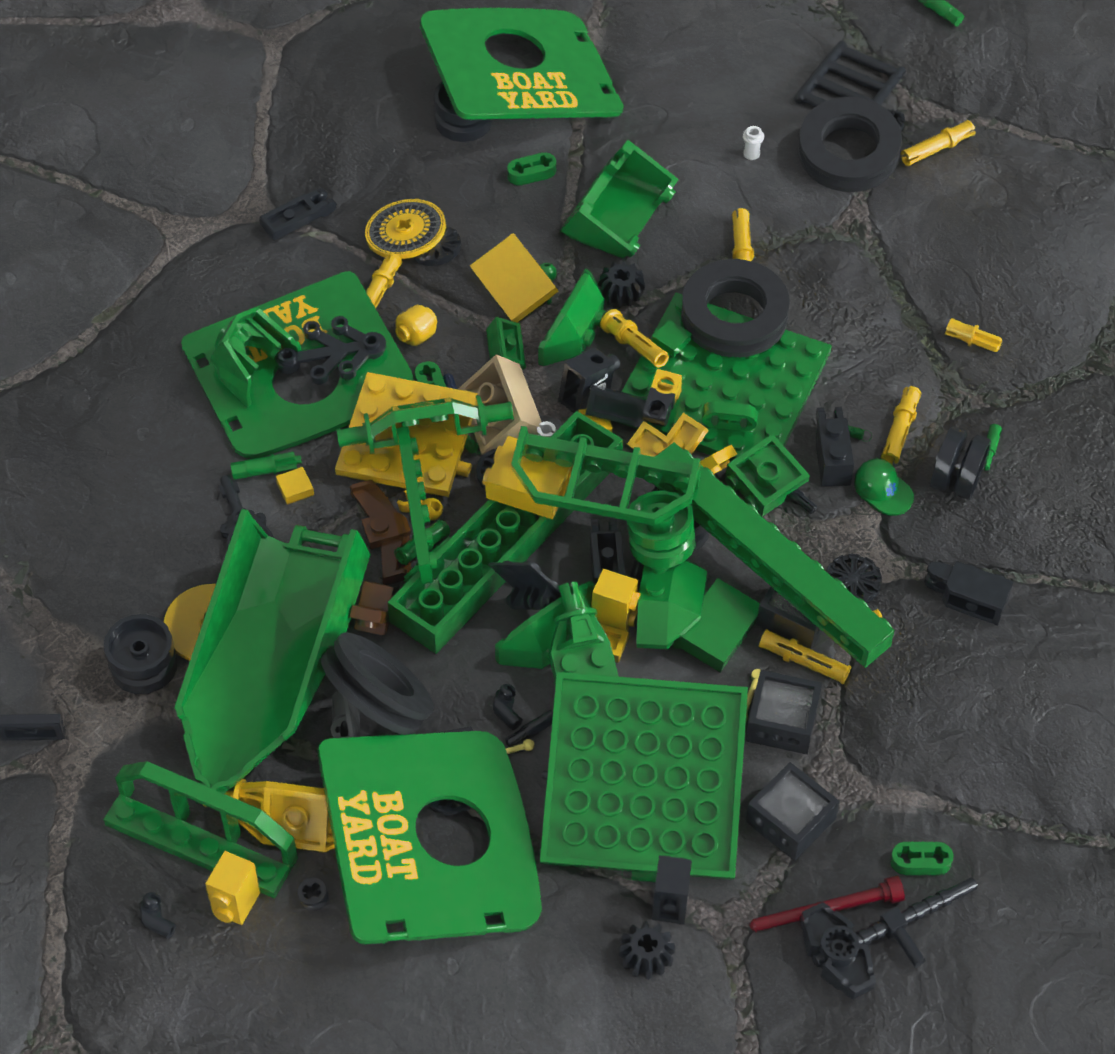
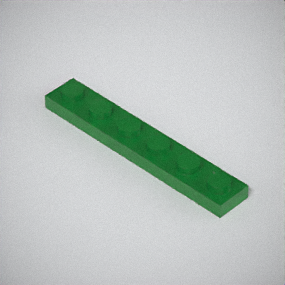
M408 426L397 428L420 577L422 584L434 582L432 570L438 569L435 551L429 552L428 546L434 545L431 527L425 528L424 524L430 522L427 504L421 505V500L426 499L424 482L417 481L418 477H423L420 459L414 460L413 456L419 455L416 437L410 438Z

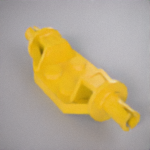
M241 779L236 784L234 790H228L225 793L230 797L263 810L294 837L297 849L327 852L335 848L323 788L271 781L246 782V779ZM238 820L259 842L274 845L252 825Z

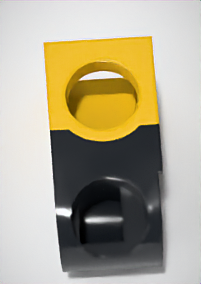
M661 369L656 370L645 403L643 421L666 427L671 411L682 391V375ZM662 380H670L674 385L664 383Z

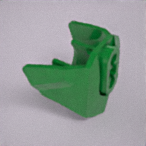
M258 307L237 314L221 329L214 345L216 348L210 358V363L215 367L219 380L246 407L252 404L250 389L252 379L254 378L253 374L259 365L246 354L245 347L260 348L272 360L276 357L280 348H291L296 352L302 351L300 342L294 340L288 332Z

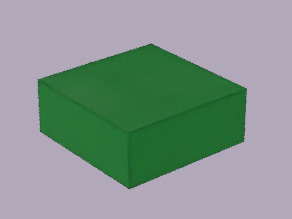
M672 320L665 323L652 336V342L668 352L672 357H675L692 339V333Z

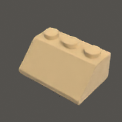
M495 355L458 388V390L478 393L485 406L511 401L514 420L488 423V426H486L487 435L482 436L481 431L474 432L482 455L497 448L499 445L503 446L508 436L518 439L521 426L527 427L528 434L538 435L537 427H540L539 424L542 422L520 364ZM473 418L471 425L477 424V420Z

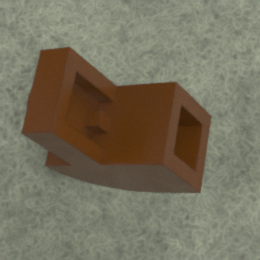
M364 581L359 605H352L350 618L356 619L354 629L385 635L390 625L387 602L399 591V588Z

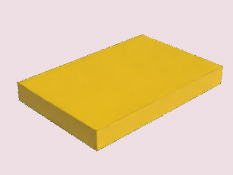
M514 233L470 265L471 269L509 319L516 323L559 292Z

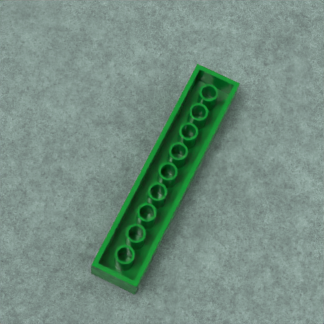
M578 411L550 437L579 443L580 437L587 438L588 445L623 451L622 438ZM581 467L574 499L585 500L610 472L601 471L593 473ZM489 499L436 553L438 569L432 570L434 582L422 584L420 571H418L387 602L389 622L437 654L506 582L488 565L489 562L510 561L524 563L574 510L558 508L552 520Z

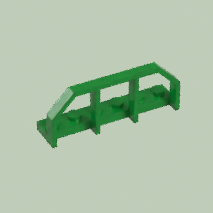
M521 426L511 463L513 472L535 503L654 526L692 504L694 491L699 488L701 479L700 459L694 458L693 464L642 455L639 447H634L633 453L588 445L587 438L580 437V441L577 443L528 434V429L525 426ZM522 456L535 462H541L542 460L555 462L562 467H571L573 465L566 496L538 492L520 466ZM581 467L593 473L605 471L614 473L618 477L626 478L620 507L574 499ZM635 477L642 478L652 484L663 482L673 484L679 489H687L686 494L654 513L628 509Z
M148 761L123 765L115 777L120 794L103 819L105 826L209 871L214 870L224 851L232 853L254 863L260 893L274 899L276 898L298 860L295 840L292 835L263 810ZM144 779L168 789L175 817L131 799L130 797L135 790L133 780ZM187 798L220 811L226 839L185 822L191 813ZM238 820L252 825L281 850L283 863L236 844L241 836Z

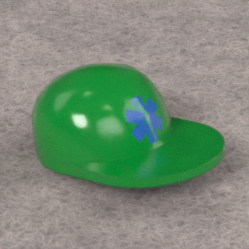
M879 458L870 459L861 464L857 469L854 480L855 490L875 510L885 515L897 516L904 514L911 508L914 501L913 491L907 483L898 477L895 468L890 462Z

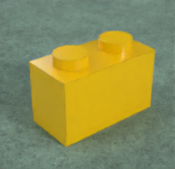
M606 569L602 570L592 592V608L597 610L596 618L599 623L624 631H628L630 626H636L638 599L641 593L637 592V579Z
M224 851L205 883L212 912L216 918L225 923L233 921L242 925L260 894L254 863L227 851Z

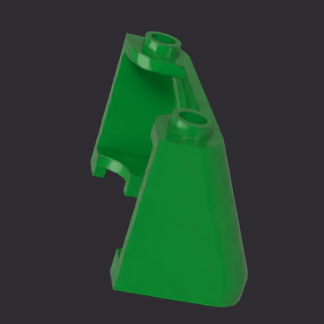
M627 140L600 171L560 231L568 238L624 259L626 256L631 258L640 247V244L637 243L638 235L662 201L667 204L674 196L676 191L673 187L679 179L631 141Z

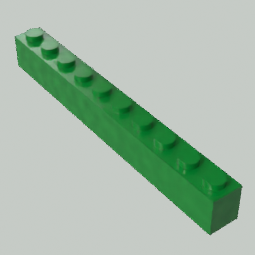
M675 442L655 456L693 464L694 461L692 454L688 450L679 447ZM700 464L701 479L699 488L695 489L692 504H690L693 509V519L864 668L891 647L895 630L885 618L876 615L869 609L864 600L855 597L839 579H834L828 574L818 561L808 557L796 542L788 540L780 533L775 524L767 522L751 504H746L730 486L724 485L714 476L709 468L703 467ZM669 483L653 484L660 491L675 492L681 496L686 494L687 489H679Z

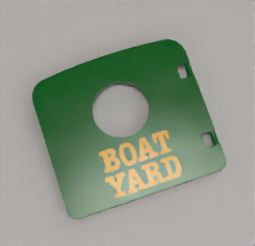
M465 8L432 10L424 13L421 17L420 30L456 114L463 119L618 117L622 114L624 109L623 103L614 90L613 82L593 41L590 40L587 34L588 31L585 24L573 13L563 10L529 8ZM504 33L524 37L541 50L544 61L540 65L529 69H519L504 65L488 53L485 41L493 35ZM576 36H582L584 41H578ZM601 88H607L609 94H604Z
M349 271L339 273L257 306L288 332L294 340L300 342L302 351L326 347L315 340L305 338L303 326L309 321L317 322L320 325L321 331L344 343L354 342L344 335L338 336L333 333L331 321L337 316L345 317L348 320L349 326L364 334L377 332L385 337L386 349L383 355L376 359H367L357 370V374L353 379L345 380L340 376L335 390L321 401L312 404H294L282 399L273 388V379L278 370L276 357L272 360L260 348L245 347L246 354L259 365L253 374L254 378L252 379L250 389L252 404L249 407H246L219 380L215 367L210 363V358L216 348L214 345L219 332L236 315L189 333L181 341L182 349L232 448L238 455L244 458H261L308 442L349 425L367 372L414 381L411 369L355 273ZM356 353L347 355L342 361L352 360ZM206 357L209 365L200 368L197 360ZM238 420L242 428L232 431L229 423Z
M483 731L329 738L321 742L318 748V760L350 933L356 942L360 944H377L397 940L413 941L485 935L486 933L520 932L531 928L537 922L542 911L531 836L521 795L506 748L496 736ZM442 799L456 800L469 805L482 817L487 826L489 843L486 853L479 860L462 866L448 865L434 859L424 850L417 838L416 818L420 810L427 804ZM500 915L502 923L486 925L485 916ZM403 923L404 931L388 933L386 924Z

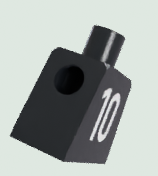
M592 348L566 361L563 368L558 402L573 413L586 409L592 385L611 389L614 371L620 368L619 359L614 354L606 356L598 349Z

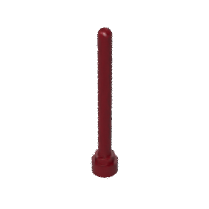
M896 875L884 878V882L879 883V887L821 902L827 904L836 912L883 900L884 903L889 901L890 904L905 901V893L899 876ZM821 902L754 918L750 922V928L758 932L800 921L803 911Z

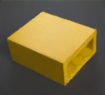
M508 436L503 446L499 445L497 447L492 468H487L484 473L482 484L486 486V498L553 520L559 507L535 503L513 472L511 463L518 439ZM522 456L520 466L538 492L558 496L565 495L573 465L571 467H562L555 462L546 460L535 462Z

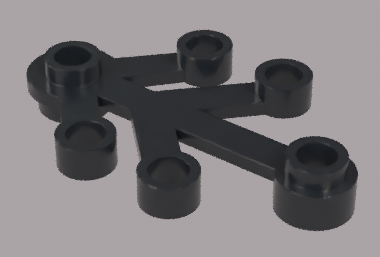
M337 316L331 321L333 333L338 336L344 335L354 341L344 343L321 331L320 325L317 322L309 321L303 326L305 338L315 340L326 347L299 352L291 348H284L276 357L278 369L282 373L292 374L300 368V363L328 358L323 365H316L311 369L312 382L317 385L326 383L329 378L328 376L338 365L341 378L350 380L356 376L357 370L367 359H376L383 355L386 349V339L377 332L364 334L349 326L348 320L345 317ZM356 353L352 360L342 361L347 355Z

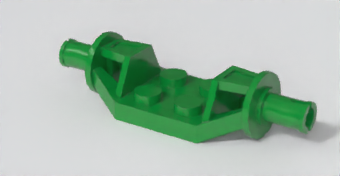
M476 395V405L449 397L393 406L372 422L369 421L368 413H365L363 426L336 429L339 448L366 443V446H369L370 454H375L374 448L399 445L396 423L401 422L402 427L420 424L419 419L429 417L431 422L444 421L449 419L448 414H453L457 435L481 431L482 436L487 435L486 426H488V423L514 420L511 401H508L507 403L485 406L482 403L481 396ZM459 415L474 418L477 420V424L460 427ZM391 426L393 438L375 440L377 434Z
M571 582L570 586L569 583L558 586L565 612L554 618L556 628L548 654L555 685L557 672L619 677L610 640L596 618L597 610L595 608H583L578 582ZM570 624L571 640L567 641V625Z

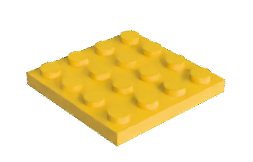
M367 372L349 428L363 426L365 413H368L369 421L372 422L393 406L449 397L476 405L475 396L478 393ZM448 414V420L431 422L429 417L419 419L420 424L408 426L410 438L416 437L419 455L413 456L414 460L420 459L423 477H418L417 481L424 482L425 493L449 497L468 435L456 434L453 414ZM459 415L460 427L471 425L473 418ZM401 422L396 423V429L402 427ZM391 426L377 434L375 440L393 438ZM366 443L342 447L335 467L336 475L365 481L372 480L375 483L406 489L399 445L374 448L375 454H370L369 446H366Z

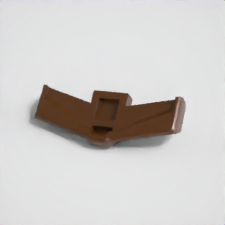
M367 480L352 484L350 486V494L368 516V518L362 519V527L370 550L381 547L383 584L389 585L403 581L405 579L404 576L411 570V561L407 565H402L396 559L394 550L410 540L411 529L407 518L398 513L374 481Z

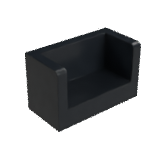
M659 855L652 920L685 925L692 865L690 859Z

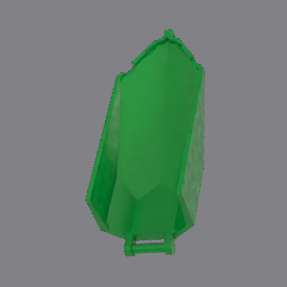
M241 509L175 704L177 716L181 719L185 734L183 737L194 776L200 784L225 794L297 730L326 674L321 663L322 656L328 649L334 648V642L340 634L347 632L351 619L352 605L356 603L371 554L358 530L351 529L350 534L338 536L307 530L306 526L296 525L289 543H284L268 536L250 512L246 509ZM310 542L337 547L338 550L337 552L305 547L302 544Z

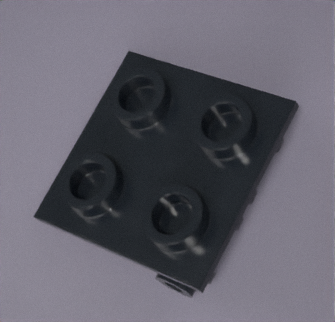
M503 561L489 562L488 564L513 587L511 593L506 598V603L514 610H542L561 597L558 588L559 584L545 576L541 572V568L534 562Z

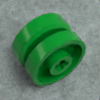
M665 490L651 491L639 496L630 504L629 509L654 513L678 499L681 495ZM691 505L655 526L627 521L630 552L638 562L647 567L657 569L672 568L686 561L694 551L696 542Z

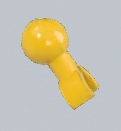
M427 498L421 500V505L427 504L430 521L437 520L442 515L443 505L438 499ZM397 501L401 512H410L408 501Z

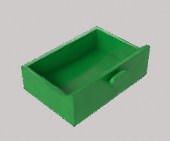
M717 578L704 596L701 620L684 635L676 639L673 647L675 649H683L721 673L757 622L760 603Z

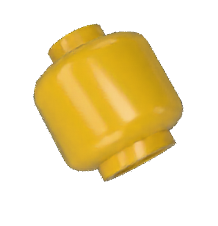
M422 305L411 306L397 316L395 322L396 335L402 342L408 345L417 346L422 344L436 332L437 318L434 312Z

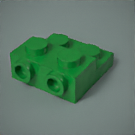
M774 434L729 462L725 473L726 484L735 492L739 490L745 497L743 501L746 504H751L762 517L784 503L787 495L807 483L810 478L806 470Z

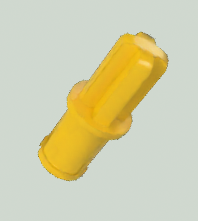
M953 318L950 319L945 332L947 336L967 342L970 347L974 344L993 352H998L1002 344L1000 337L980 330L978 325H967Z

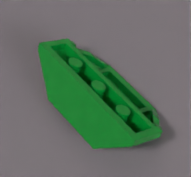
M584 269L546 336L538 346V365L547 366L574 358L582 354L586 346H591L595 337V330L598 326L601 327L600 322L606 311H604V297L590 270Z
M689 559L672 568L657 569L644 565L639 592L641 595L638 599L637 648L668 649L674 644L676 639L684 635L701 620L707 580L706 569Z
M592 580L578 586L583 608H592V592L595 587ZM562 597L528 618L510 632L507 638H503L495 644V659L499 665L543 669L550 664L548 654L556 628L554 618L565 612ZM570 624L567 625V641L571 640Z

